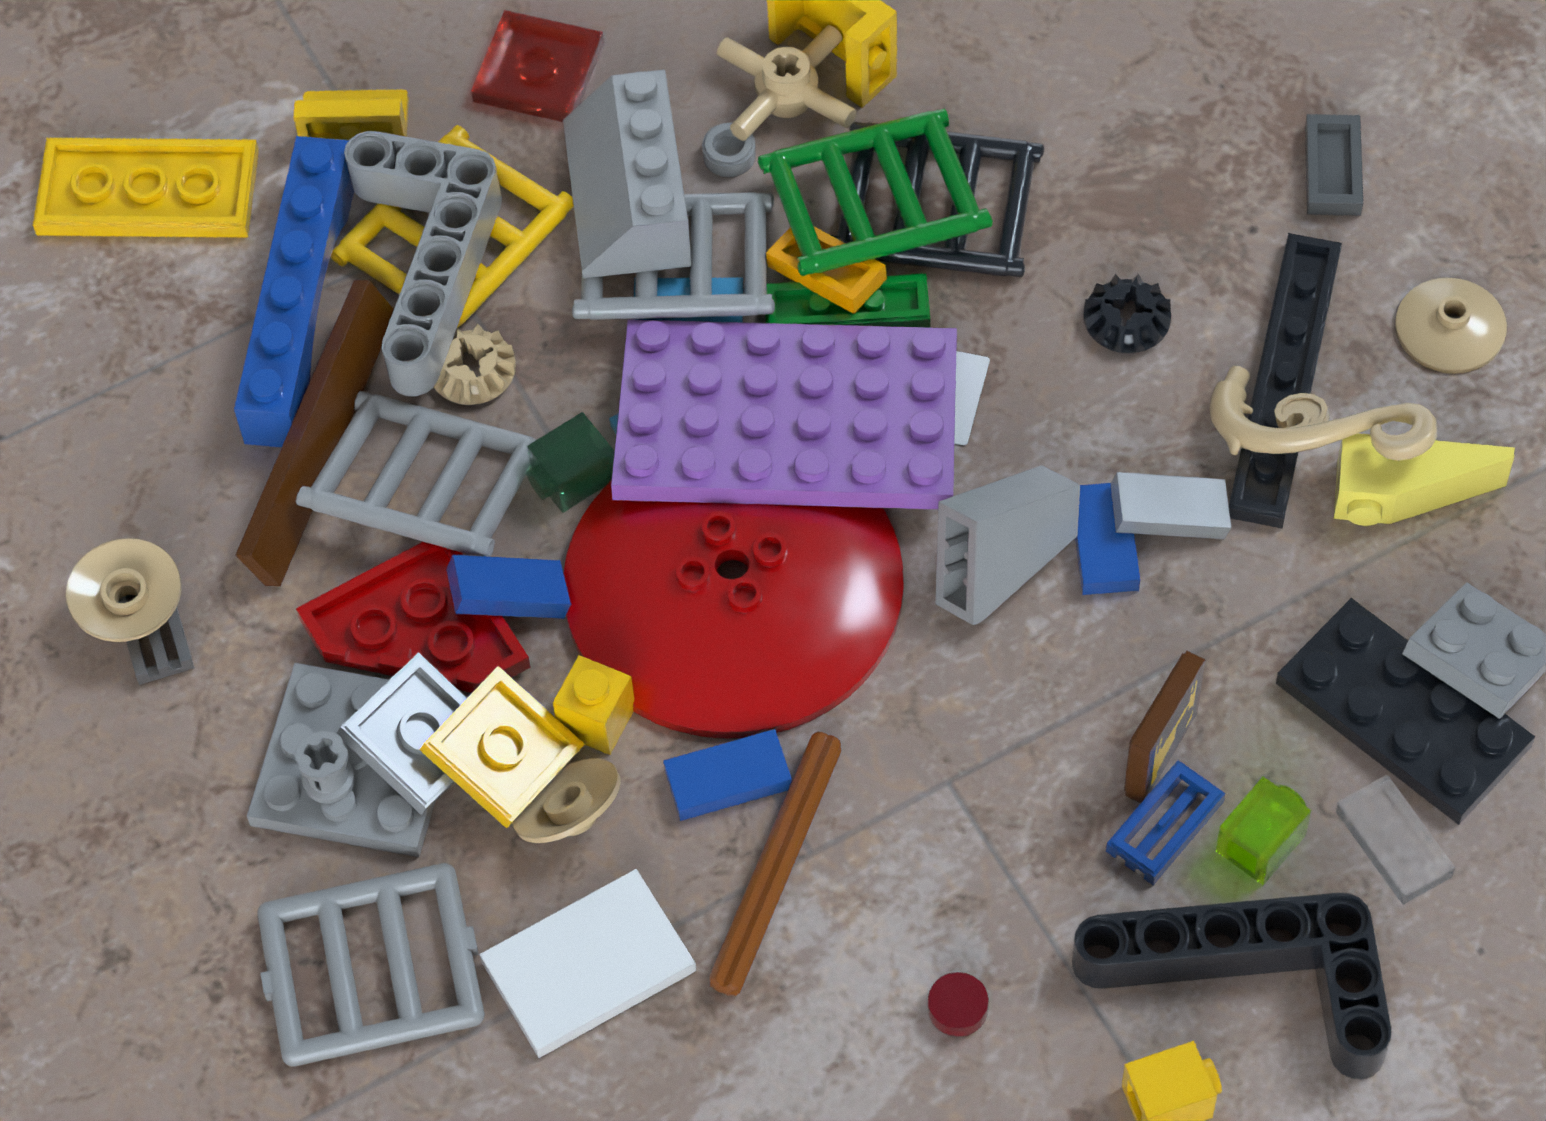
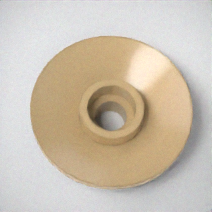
M1438 278L1421 283L1407 293L1398 307L1395 328L1401 346L1417 363L1437 372L1459 374L1482 368L1498 355L1505 341L1507 322L1499 302L1481 286L1463 279ZM1446 314H1456L1460 316V318H1450Z
M132 538L112 540L86 553L73 568L66 586V602L71 616L77 625L91 636L111 642L132 641L153 633L172 616L181 596V578L171 556L161 547L151 542ZM126 595L136 596L127 603H119L120 599Z
M599 758L582 759L568 763L512 823L513 828L521 839L532 843L552 842L585 832L606 811L617 796L621 783L617 769L611 762Z

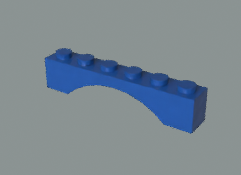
M296 136L234 407L244 444L282 447L310 383L313 342L322 287L335 242L342 228L348 222L354 196V189L344 155L345 146L349 140Z

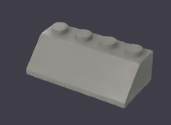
M665 70L612 75L563 120L583 279L690 267L691 253L688 216Z

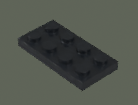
M1350 598L1277 673L1276 684L1451 820L1460 825L1530 750L1535 736L1506 714L1499 719L1403 655L1402 653L1408 640L1353 598Z

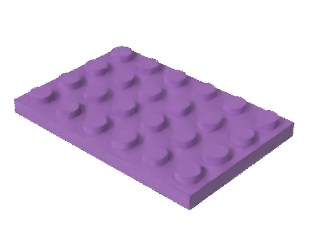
M628 320L611 484L612 500L938 509L939 501L953 497L957 328Z

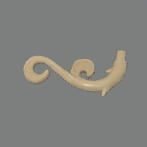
M1233 366L1229 369L1225 380L1217 383L1211 397L1210 414L1212 423L1227 442L1232 455H1237L1240 448L1257 453H1296L1317 449L1371 429V443L1375 450L1387 459L1399 461L1422 455L1432 447L1437 438L1436 418L1429 409L1420 404L1404 403L1380 407L1330 421V413L1324 399L1308 393L1289 395L1278 402L1274 410L1278 428L1259 425L1250 421L1244 415L1252 414L1253 409L1245 404L1246 392L1244 389L1250 374L1241 366ZM1397 421L1413 426L1406 433L1391 435L1385 433L1381 425Z

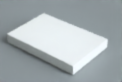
M637 869L480 954L483 966L538 1058L696 972L695 961Z

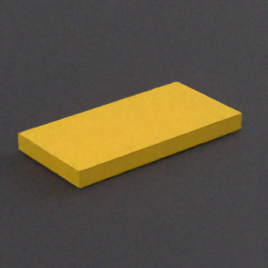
M46 138L33 220L35 233L37 236L248 238L259 154L256 139Z

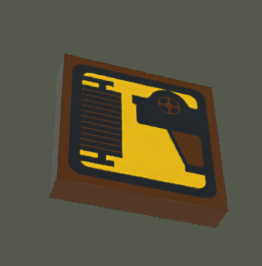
M1186 651L1185 654L1182 653L1129 743L1124 785L1125 796L1139 803L1147 797L1196 717L1205 659L1189 651Z

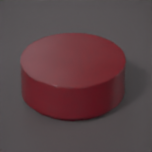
M953 972L940 977L932 985L928 994V1014L931 1022L938 1030L950 1036H967L976 1032L986 1021L989 998L985 986L979 979L967 973Z

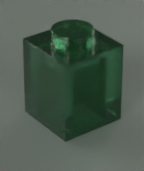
M583 412L527 445L531 468L526 471L529 483L541 499L545 500L550 497L562 513L598 492L612 480L614 449Z

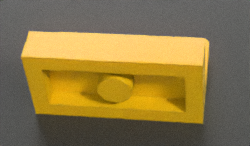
M405 89L306 91L303 94V100H295L293 118L297 135L350 140L359 133L377 131L407 137L408 92Z

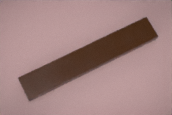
M370 280L353 281L235 556L264 586L281 587L313 511L310 508L297 505L296 496L302 486L311 488L348 427L355 412L354 405L357 394L360 391H364L382 348V340L394 309Z

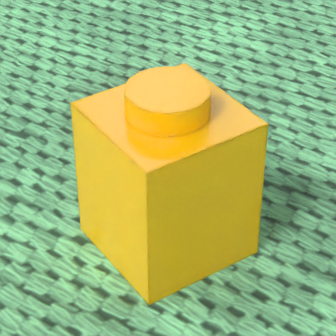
M578 655L552 702L555 717L584 742V745L611 755L634 712V693L631 676Z
M1194 1041L1124 1064L1121 1087L1135 1121H1205L1213 1118L1217 1094L1222 1093L1221 1081L1213 1061L1210 1058L1202 1060Z

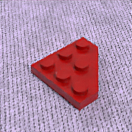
M421 542L296 608L300 622L324 661L328 663L394 676L419 652L455 688L471 693L498 666L511 678L531 668L529 656L503 616L456 614L446 569L452 555L463 554L430 543Z

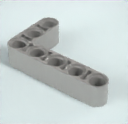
M365 131L352 137L345 146L344 152L355 194L368 202L430 213L382 340L381 348L392 387L398 393L405 396H419L431 390L438 381L500 210L502 195L496 165L493 158L487 152L479 149L377 131Z

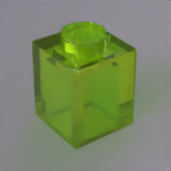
M1263 776L1220 825L1216 852L1264 886L1306 836L1311 809L1306 807L1302 797L1293 789L1285 785L1277 786Z

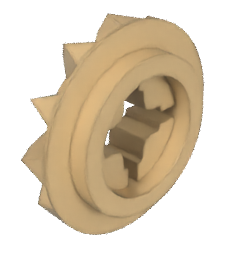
M478 323L473 330L461 331L457 328L440 376L434 386L435 390L447 400L464 405L481 404L496 398L507 389L515 374L516 361L512 345H508L503 340L499 330L493 333L487 332ZM468 352L476 360H479L480 368L478 369L480 376L476 377L474 371H470L467 365H463V353Z

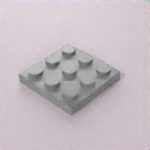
M294 663L247 813L250 826L420 857L435 802L421 815L343 741L348 751V761L354 769V787L348 796L338 802L330 804L319 803L311 799L305 792L301 778L302 774L294 757L296 746L303 737L319 730L337 733L339 728L389 681L388 679Z

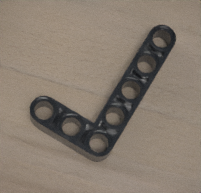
M1338 892L1100 914L1085 919L1079 924L1075 932L1072 968L1075 976L1083 984L1091 988L1106 989L1315 969L1329 1053L1334 1067L1341 1074L1351 1079H1365L1375 1075L1385 1061L1391 1041L1392 1028L1372 917L1365 902L1351 893ZM1333 923H1343L1349 926L1354 931V934L1347 937L1338 936L1332 933L1327 926ZM1275 928L1284 929L1290 932L1295 939L1288 942H1278L1272 939L1267 932ZM1214 934H1223L1230 937L1235 944L1226 948L1216 947L1206 938ZM1156 939L1165 940L1175 949L1168 953H1157L1152 951L1146 944ZM1094 945H1104L1115 954L1106 959H1097L1090 956L1086 950ZM1344 978L1354 979L1365 990L1358 993L1347 992L1337 984V981ZM1355 1034L1363 1035L1369 1038L1375 1047L1369 1050H1359L1352 1047L1346 1038Z

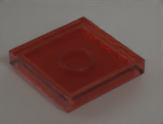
M504 10L472 87L471 95L473 102L563 122L581 104L605 43L603 32Z

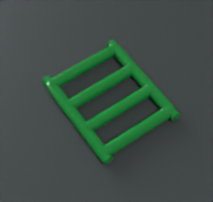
M945 108L918 113L759 155L758 165L763 174H771L801 256L797 257V268L801 276L821 273L975 233L978 230L990 228L993 225L992 216L988 209H979L946 131V127H949V116ZM923 134L926 136L958 213L957 215L930 222L926 221L895 145L896 141ZM872 147L875 150L906 227L876 236L843 157L845 154ZM818 161L823 162L853 242L826 249L821 247L791 169Z

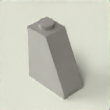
M1041 465L939 501L935 604L972 625L986 619L1078 536L1080 484Z

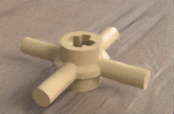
M826 26L803 51L792 47H781L769 52L765 58L729 37L723 39L718 47L717 55L755 77V90L758 95L749 107L730 125V130L736 138L745 141L770 114L781 118H792L804 113L808 107L844 128L852 125L856 118V109L818 88V75L815 68L842 41V36L835 27Z

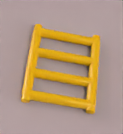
M455 125L448 134L438 141L439 143L479 149L486 152L470 142L468 132L459 125ZM491 154L489 155L495 162L499 185L541 212L523 231L497 216L490 237L505 245L506 248L488 267L480 263L457 328L470 318L574 207L573 197L567 192L562 191L556 196ZM377 203L333 249L331 259L342 267L350 262L400 295L407 274L365 246L386 227L417 247L425 227L402 213L401 207Z

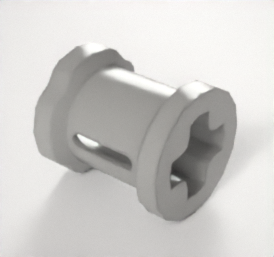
M319 730L300 740L296 746L294 757L302 774L303 787L308 796L319 803L327 804L338 802L348 796L354 787L355 774L352 764L348 761V751L344 746L341 736L332 731Z

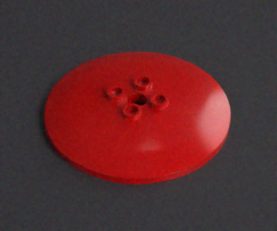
M611 480L593 499L573 533L563 573L571 602L566 619L579 655L631 676L634 693L633 711L658 725L678 732L701 737L733 739L745 738L773 729L778 733L808 723L835 708L864 684L881 662L896 633L904 595L903 562L894 528L883 508L612 500ZM730 560L740 561L748 567L747 572L737 579H726L717 573V569L722 563Z

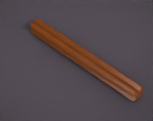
M815 732L811 735L710 973V987L717 992L729 996H737L741 992L840 756L841 741L835 736L823 732Z

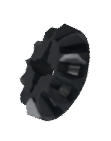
M1115 274L1111 281L1104 285L1096 283L1090 297L1085 299V327L1098 344L1111 351L1119 353L1146 351L1156 346L1169 331L1171 325L1170 299H1166L1163 296L1159 283L1147 284L1142 281L1139 274L1133 279H1120ZM1129 300L1134 301L1136 313L1132 314L1130 320L1127 319L1126 326H1121L1122 318H1120L1119 309H1123L1125 303H1129Z

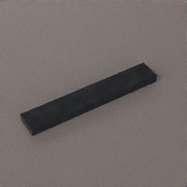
M1288 233L1250 406L1253 412L1248 415V419L1254 423L1278 428L1274 413L1278 402L1293 394H1311L1342 247L1341 242ZM1241 448L1229 502L1230 519L1283 529L1299 452L1269 454L1257 453Z

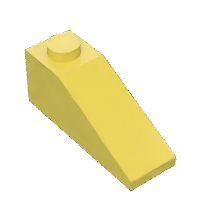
M1358 433L1341 440L1337 459L1334 519L1349 520L1361 526H1370L1377 523L1392 524L1505 487L1513 464L1515 448L1435 440L1432 447L1422 455L1412 459L1397 461L1387 459L1379 454L1372 446L1370 434Z

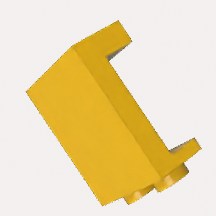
M767 0L769 39L777 45L781 44L795 30H801L813 39L828 25L835 27L840 32L842 41L831 52L846 62V97L861 108L897 77V11L883 1Z

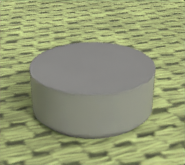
M732 123L716 125L705 134L702 141L703 160L706 167L714 174L723 177H735L747 172L756 159L753 134L745 141L739 140L730 130Z

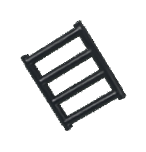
M854 121L849 127V131L880 123ZM947 131L956 154H960L959 161L974 197L981 157L1013 161L998 254L965 250L967 234L945 240L944 247L925 245L875 258V260L1004 277H1023L1025 273L1024 258H1019L1034 162H1041V158L1044 155V145L1025 140ZM925 134L895 142L896 147L907 148L904 167L918 201H920L928 151H931ZM873 147L853 152L849 169L863 207L865 205L875 152ZM953 201L949 216L958 214ZM896 207L892 231L906 228L898 207ZM841 211L837 235L831 236L844 243L853 242Z

